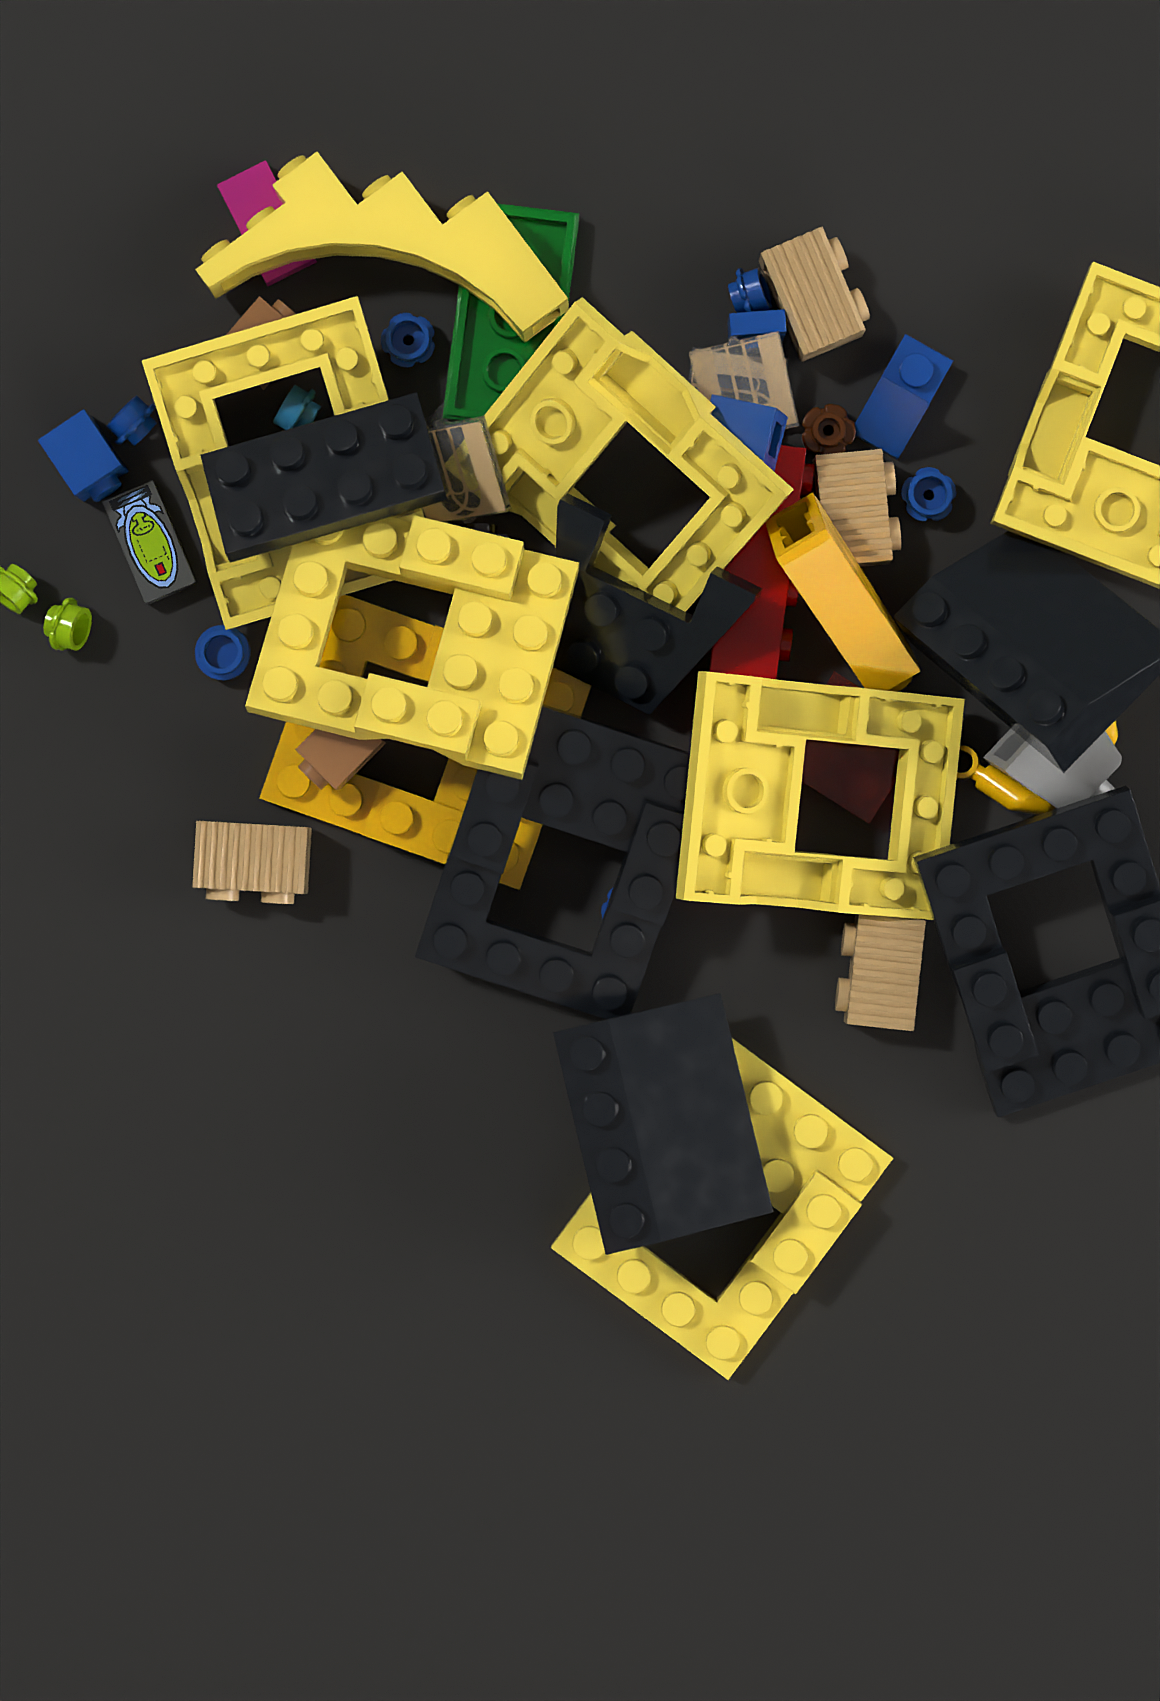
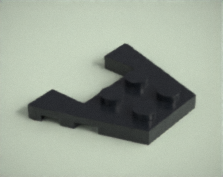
M566 494L560 499L557 506L556 557L578 562L579 572L553 667L650 715L760 596L762 588L720 567H716L710 573L696 610L691 615L594 567V561L612 515L581 499Z

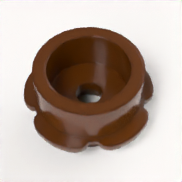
M826 404L821 409L814 407L805 415L802 422L805 428V432L802 434L803 444L813 454L843 453L846 451L845 447L852 444L855 439V423L853 420L848 419L847 411L837 404ZM825 426L833 428L834 432L831 436H826L823 433Z

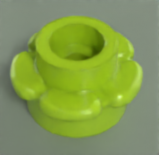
M11 564L6 571L0 567V603L17 614H21L28 604H36L38 598L33 591L37 586L36 581L25 570L15 564Z
M66 598L62 605H53L46 614L43 626L44 634L49 637L51 647L61 651L67 648L75 651L81 649L87 641L91 630L92 615L88 608L78 606L77 600L74 598Z

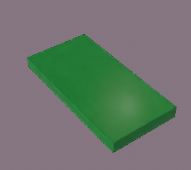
M498 204L567 296L569 303L580 218L579 213ZM459 285L442 416L443 421L463 424L479 422L565 313L527 342H524L494 309Z

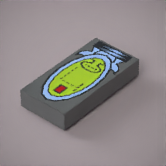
M152 480L102 502L145 604L149 605L198 584L156 482Z

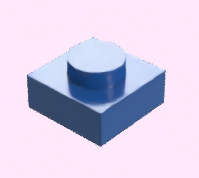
M785 309L729 313L727 321L729 345L778 334L779 341H784L787 332ZM757 340L744 343L746 352H760Z

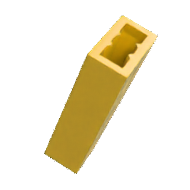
M812 492L769 518L765 524L777 561L863 687L895 692L905 688L911 682L913 676L920 672L915 655L815 494Z

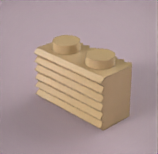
M819 227L802 236H797L792 240L761 252L759 258L760 267L763 270L778 309H785L786 328L801 362L863 336L866 330L863 321L870 319L869 310L858 288L849 291L841 272L849 267L848 261L837 237L828 240L823 227Z
M882 449L815 455L813 464H815L814 481L816 497L859 566L889 564L893 560L892 551L901 550L899 518L888 516L887 496L896 495L893 461L883 462Z
M196 821L192 887L206 888V899L239 901V890L261 891V902L294 904L295 894H308L312 828Z
M855 914L854 923H844L841 956H850L851 958L848 979L838 978L835 1011L845 1012L844 1022L846 1024L914 1031L926 920Z

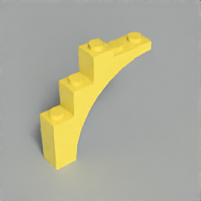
M315 152L307 159L304 155L298 156L279 171L277 175L279 180L272 184L283 205L276 210L273 206H269L258 212L246 224L248 231L232 243L226 239L212 246L202 256L203 264L195 269L204 284L217 299L256 275L292 262L336 255L381 257L422 267L461 285L494 309L524 342H527L569 310L567 296L488 191L478 199H475L473 195H469L459 201L448 211L446 216L449 220L442 225L403 172L392 179L385 175L374 181L362 193L364 200L356 204L318 152Z

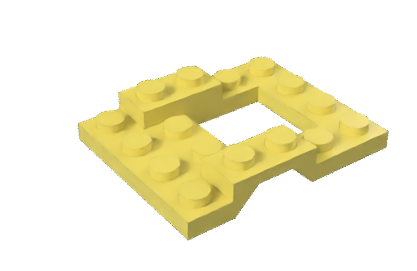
M1092 262L1050 370L1046 373L990 524L1160 589V465L1086 437L1123 338L1160 352V287Z
M358 296L142 360L171 457L189 501L202 543L208 575L225 630L272 616L292 545L235 562H229L225 554L200 456L201 454L229 447L214 399L320 367L335 416L388 401V394ZM418 508L391 517L412 522L414 515L424 517L423 509ZM347 569L340 596L393 580Z
M583 297L573 303L479 421L505 510L523 516L554 544L555 548L557 506L560 499L566 494H570L593 505L574 486L627 422L700 487L710 498L650 568L642 563L610 533L616 526L611 521L593 564L594 567L685 612L702 595L710 573L716 567L725 569L794 490L711 415L716 406L638 335L631 331L624 336ZM464 440L456 450L465 483L475 490L478 488V482L466 441ZM453 454L446 465L461 478ZM479 489L478 491H476V493H478L481 496Z
M415 515L412 522L387 517L294 544L290 551L245 704L247 712L358 740L392 739L432 749L467 767L522 780L577 580L579 563L525 550L523 541ZM347 569L453 594L428 687L369 673L366 679L319 667Z
M698 671L676 899L737 905H772L838 913L933 920L913 857L950 845L965 699ZM806 739L899 749L888 859L795 851Z
M733 1038V1046L771 1204L781 1213L717 1299L713 1298L645 1246L606 1255L591 1192L551 1245L554 1251L727 1380L730 1379L791 1295L799 1291L862 1206L861 1201L893 1160L891 1155Z

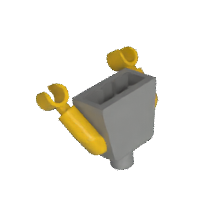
M1116 720L1065 773L1010 728L983 757L991 764L986 768L980 764L979 757L972 748L960 746L961 751L971 755L973 764L967 772H957V779L967 780L972 778L976 781L975 787L1008 810L1040 815L1113 790L1115 788L1107 779L1121 765L1122 756L1115 747L1118 738Z

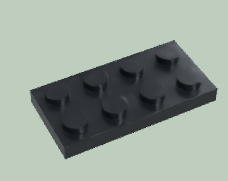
M417 392L200 455L225 554L230 563L448 500Z

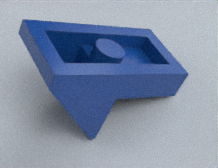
M905 334L855 422V437L877 449H882L884 453L898 460L929 407L953 360Z

